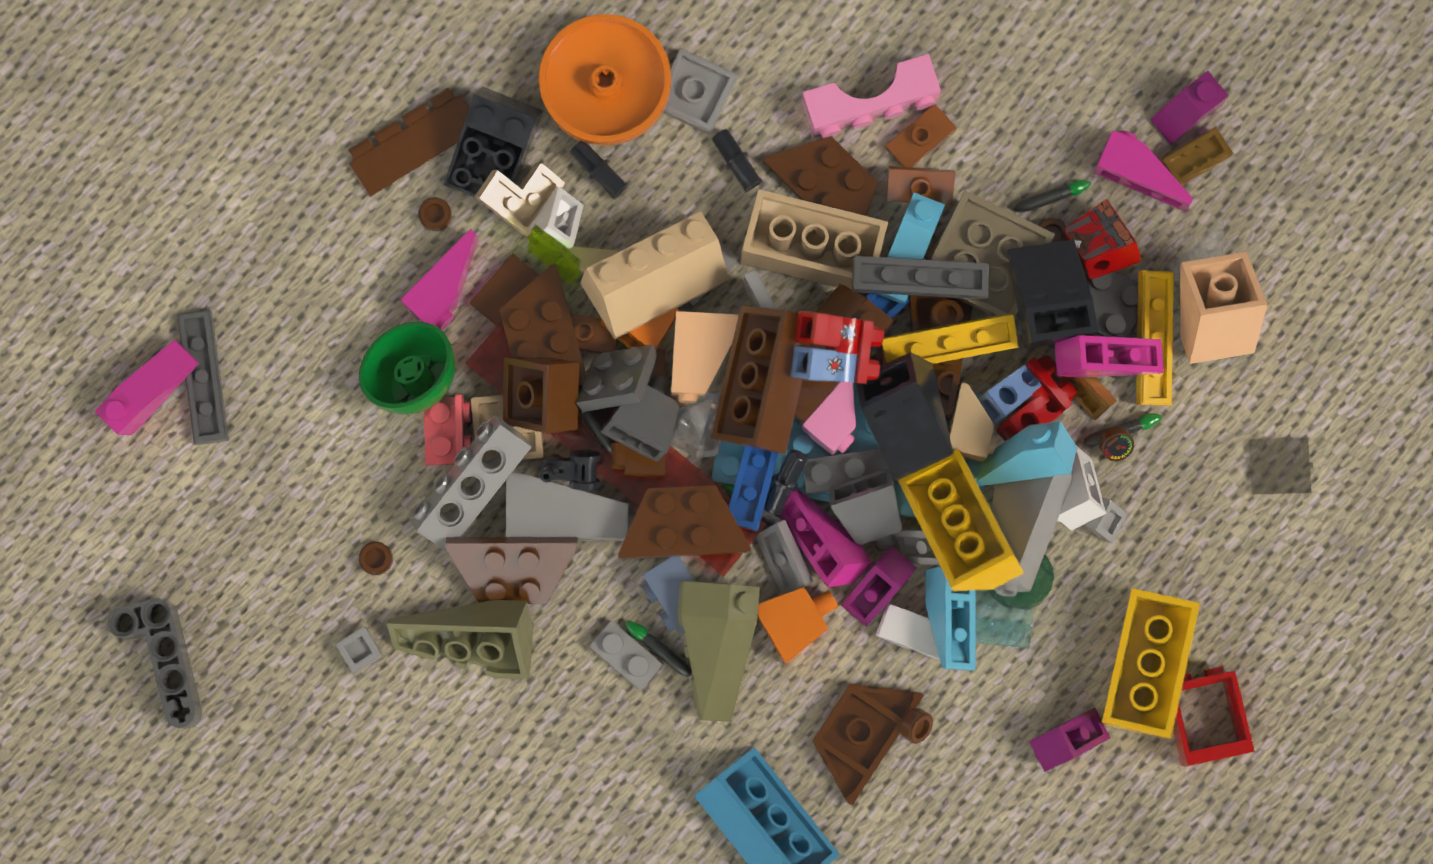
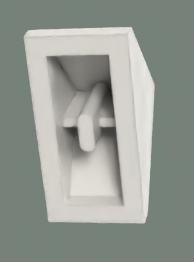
M558 186L554 189L529 229L554 247L570 249L575 243L584 205Z

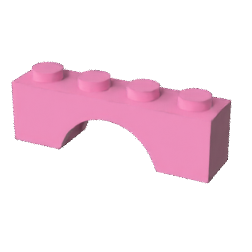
M927 54L897 63L893 83L884 93L874 98L859 99L849 96L835 83L804 91L802 93V103L813 137L822 135V138L840 134L841 129L853 125L854 129L864 128L873 123L872 119L884 116L887 120L899 117L904 114V109L916 106L917 110L929 108L935 104V100L939 99L941 89L930 56Z

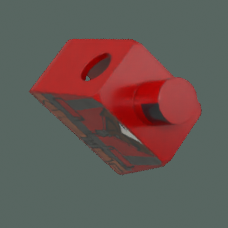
M1107 199L1064 230L1066 240L1074 239L1084 272L1089 279H1095L1141 262L1136 240Z

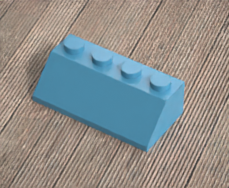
M755 747L694 795L747 864H831L840 856L839 852Z

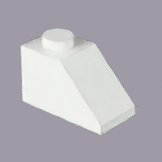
M1078 447L1071 471L1072 482L1057 522H1061L1071 531L1106 514L1093 461Z

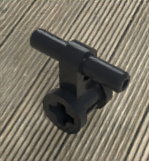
M592 450L570 452V458L554 454L546 458L542 463L539 474L540 480L545 483L551 480L569 481V487L576 490L600 488V479L597 478V463L600 462L601 454Z

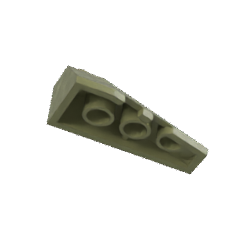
M680 581L677 616L679 626L684 629L687 646H684L686 658H690L693 673L691 685L699 720L731 722L757 623L760 587Z
M491 600L391 618L386 623L393 649L430 660L437 658L438 654L444 655L455 661V667L466 669L467 663L486 667L485 675L494 678L529 679L533 625L527 601Z

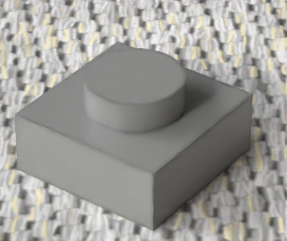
M1102 497L1106 514L1088 522L1086 527L1100 539L1113 543L1128 514L1113 501Z
M365 626L335 644L353 674H356L384 656Z

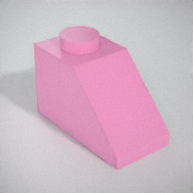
M840 382L802 426V431L831 456L838 450L843 454L856 439L852 435L856 428L853 382Z

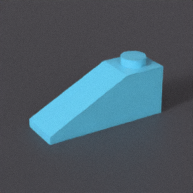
M914 193L887 258L923 260L945 205ZM876 293L903 305L908 295Z
M1061 421L1029 425L996 447L993 455L988 454L987 458L981 462L976 482L978 486L1071 474L1077 446Z
M941 567L925 570V604L942 669L976 670V590L953 591Z

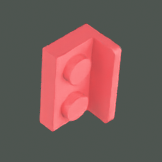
M455 394V397H443L436 405L424 411L426 466L455 465L454 460L460 450L464 447L468 448L472 443L471 435L466 436V422H471L472 419L471 403L465 402L462 394Z

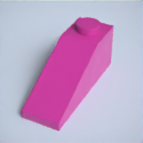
M1112 130L1096 165L1094 174L1177 209L1186 211L1191 205L1193 198L1143 142L1138 141L1137 136L1125 130H1119V132Z
M472 229L401 299L404 306L421 322L430 323L443 330L454 319L455 316L452 313L457 308L478 244V237Z
M1078 335L1055 343L1057 376L1105 377L1164 373L1161 339Z
M173 340L121 383L95 410V413L117 435L132 436L196 368L199 362L177 340Z
M798 488L791 492L782 514L778 516L782 521L786 520L793 538L827 587L855 584L872 563L868 554L860 544L855 543L846 528Z

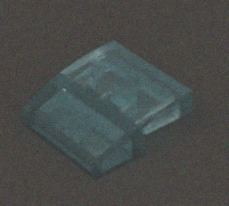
M1034 580L1031 591L1017 592L1015 596H1002L997 594L994 589L976 590V643L1030 649L1036 580Z

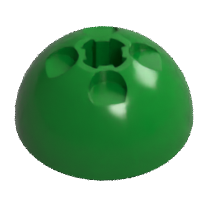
M408 322L389 329L371 344L361 361L359 384L363 394L374 405L393 414L411 415L430 409L446 395L454 379L455 355L452 345L445 333L430 323Z

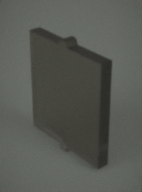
M1308 438L1248 440L1250 464L1247 465V469L1251 474L1252 495L1312 493L1310 469L1313 467V463L1309 461Z

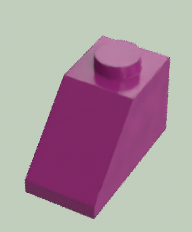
M1207 71L1179 92L1150 120L1171 145L1222 107L1229 95L1213 75Z
M891 546L841 606L867 627L915 572L917 567Z
M1094 707L1031 739L1029 743L1034 750L1036 759L1040 762L1044 772L1077 758L1110 739V736Z

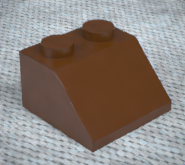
M504 357L503 421L510 426L542 433L578 430L579 410L576 402L579 388V362L559 358Z

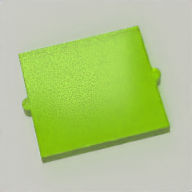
M535 225L531 229V234L527 237L529 241L527 251L547 267L556 264L560 278L570 286H573L581 274L579 271L581 260L539 226Z

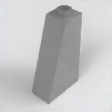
M514 471L506 479V537H578V541H624L636 515V512H629V505L627 503L572 489L553 482L545 483L539 478Z
M1072 474L994 485L992 513L1024 572L994 588L997 594L1015 596L1017 592L1031 591L1071 485Z

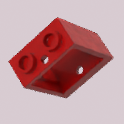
M1224 666L1203 670L1205 677L1193 680L1190 673L1185 674L1181 691L1220 682L1223 683L1237 741L1190 751L1180 705L1178 704L1173 732L1182 767L1255 752L1235 670L1225 672Z

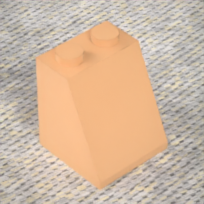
M1241 252L1181 262L1180 338L1189 363L1255 353L1267 302L1248 253Z
M676 311L671 394L672 399L679 402L680 408L698 409L699 404H706L728 364L739 315Z

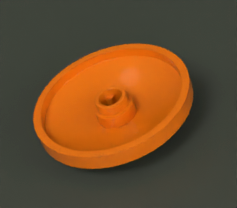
M598 14L581 18L569 24L553 38L545 50L540 64L539 88L549 116L561 130L569 136L588 144L610 146L622 144L641 136L657 122L669 100L671 70L663 46L650 30L627 17L613 14Z

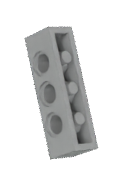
M495 414L489 421H484L478 427L474 441L468 448L464 447L460 450L454 460L455 465L448 474L444 473L437 479L433 487V493L426 501L422 500L413 511V518L411 520L415 530L446 552V537H461L532 448L526 436ZM489 450L497 451L493 459L488 461L482 460L485 452ZM470 476L476 477L473 485L469 487L461 486L465 478ZM447 503L456 504L451 512H440L443 505Z

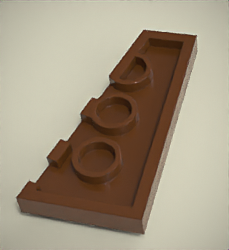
M909 295L911 332L932 328L929 321L931 308L940 300L949 299L958 303L963 309L964 317L962 322L971 320L973 306L952 297ZM963 358L933 364L946 420H951L953 416Z

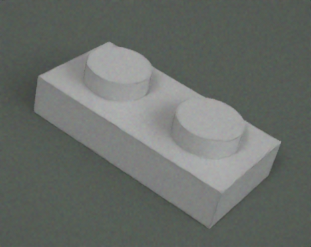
M786 520L778 522L755 535L782 595L814 582Z
M612 620L589 646L640 691L663 666L662 663Z

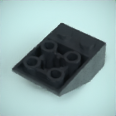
M482 86L473 95L443 185L474 197L492 170L499 171L515 184L534 140L544 110Z
M1074 239L1007 250L1025 349L1053 345L1056 342L1078 335L1095 336L1099 332L1093 298Z
M909 352L881 366L877 379L867 380L866 384L856 383L861 410L895 480L906 477L954 454L933 363Z

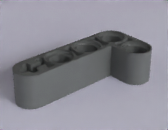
M152 598L113 610L109 615L107 624L109 631L114 636L127 640L146 637L167 722L173 727L183 729L196 726L201 720L202 708L176 607L171 602ZM164 606L167 613L166 618L163 622L157 624L153 619V612L157 607ZM131 615L133 627L130 631L124 633L120 628V622L124 616ZM171 638L175 644L174 651L171 655L164 656L161 652V645L164 640ZM175 671H179L183 676V682L179 688L172 689L169 684L170 675ZM187 694V697H180V700L172 699V696ZM182 706L190 708V713L185 715V719L177 717V713L182 711Z

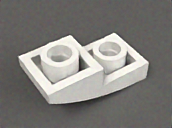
M887 604L875 636L940 661L929 618Z

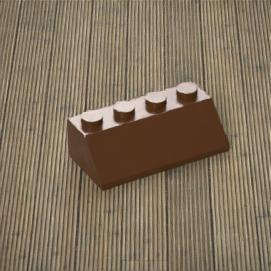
M841 283L816 310L817 313L874 322L873 326L883 329L884 335L893 323V320L868 298L857 292H852L850 288ZM811 344L810 348L828 350L829 346ZM807 358L806 367H805V372H806V373H807L808 358ZM803 379L794 420L803 426L840 382Z
M741 305L711 439L758 450L786 454L803 380L791 377L794 346L810 348L811 345L809 343L795 342L797 313L788 310ZM813 319L808 322L806 332L810 338ZM808 354L805 355L802 361V367L804 371L806 367Z

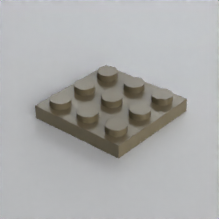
M964 190L930 260L989 263L987 299H956L991 316L1011 313L1014 314L1015 319L1018 308L1007 250L1051 243L1055 234Z

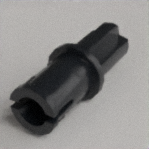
M723 129L712 137L713 143L727 163L725 165L726 169H731L745 193L763 182L747 159L749 154L741 150L728 129Z
M580 141L571 149L570 154L590 174L589 179H595L611 195L612 199L617 198L628 187L629 184L608 165L610 161L608 159L603 160L587 143Z
M796 449L790 450L779 473L773 475L772 480L774 483L767 495L764 507L766 511L775 515H781L791 492L797 490L798 484L796 482L807 462V456Z

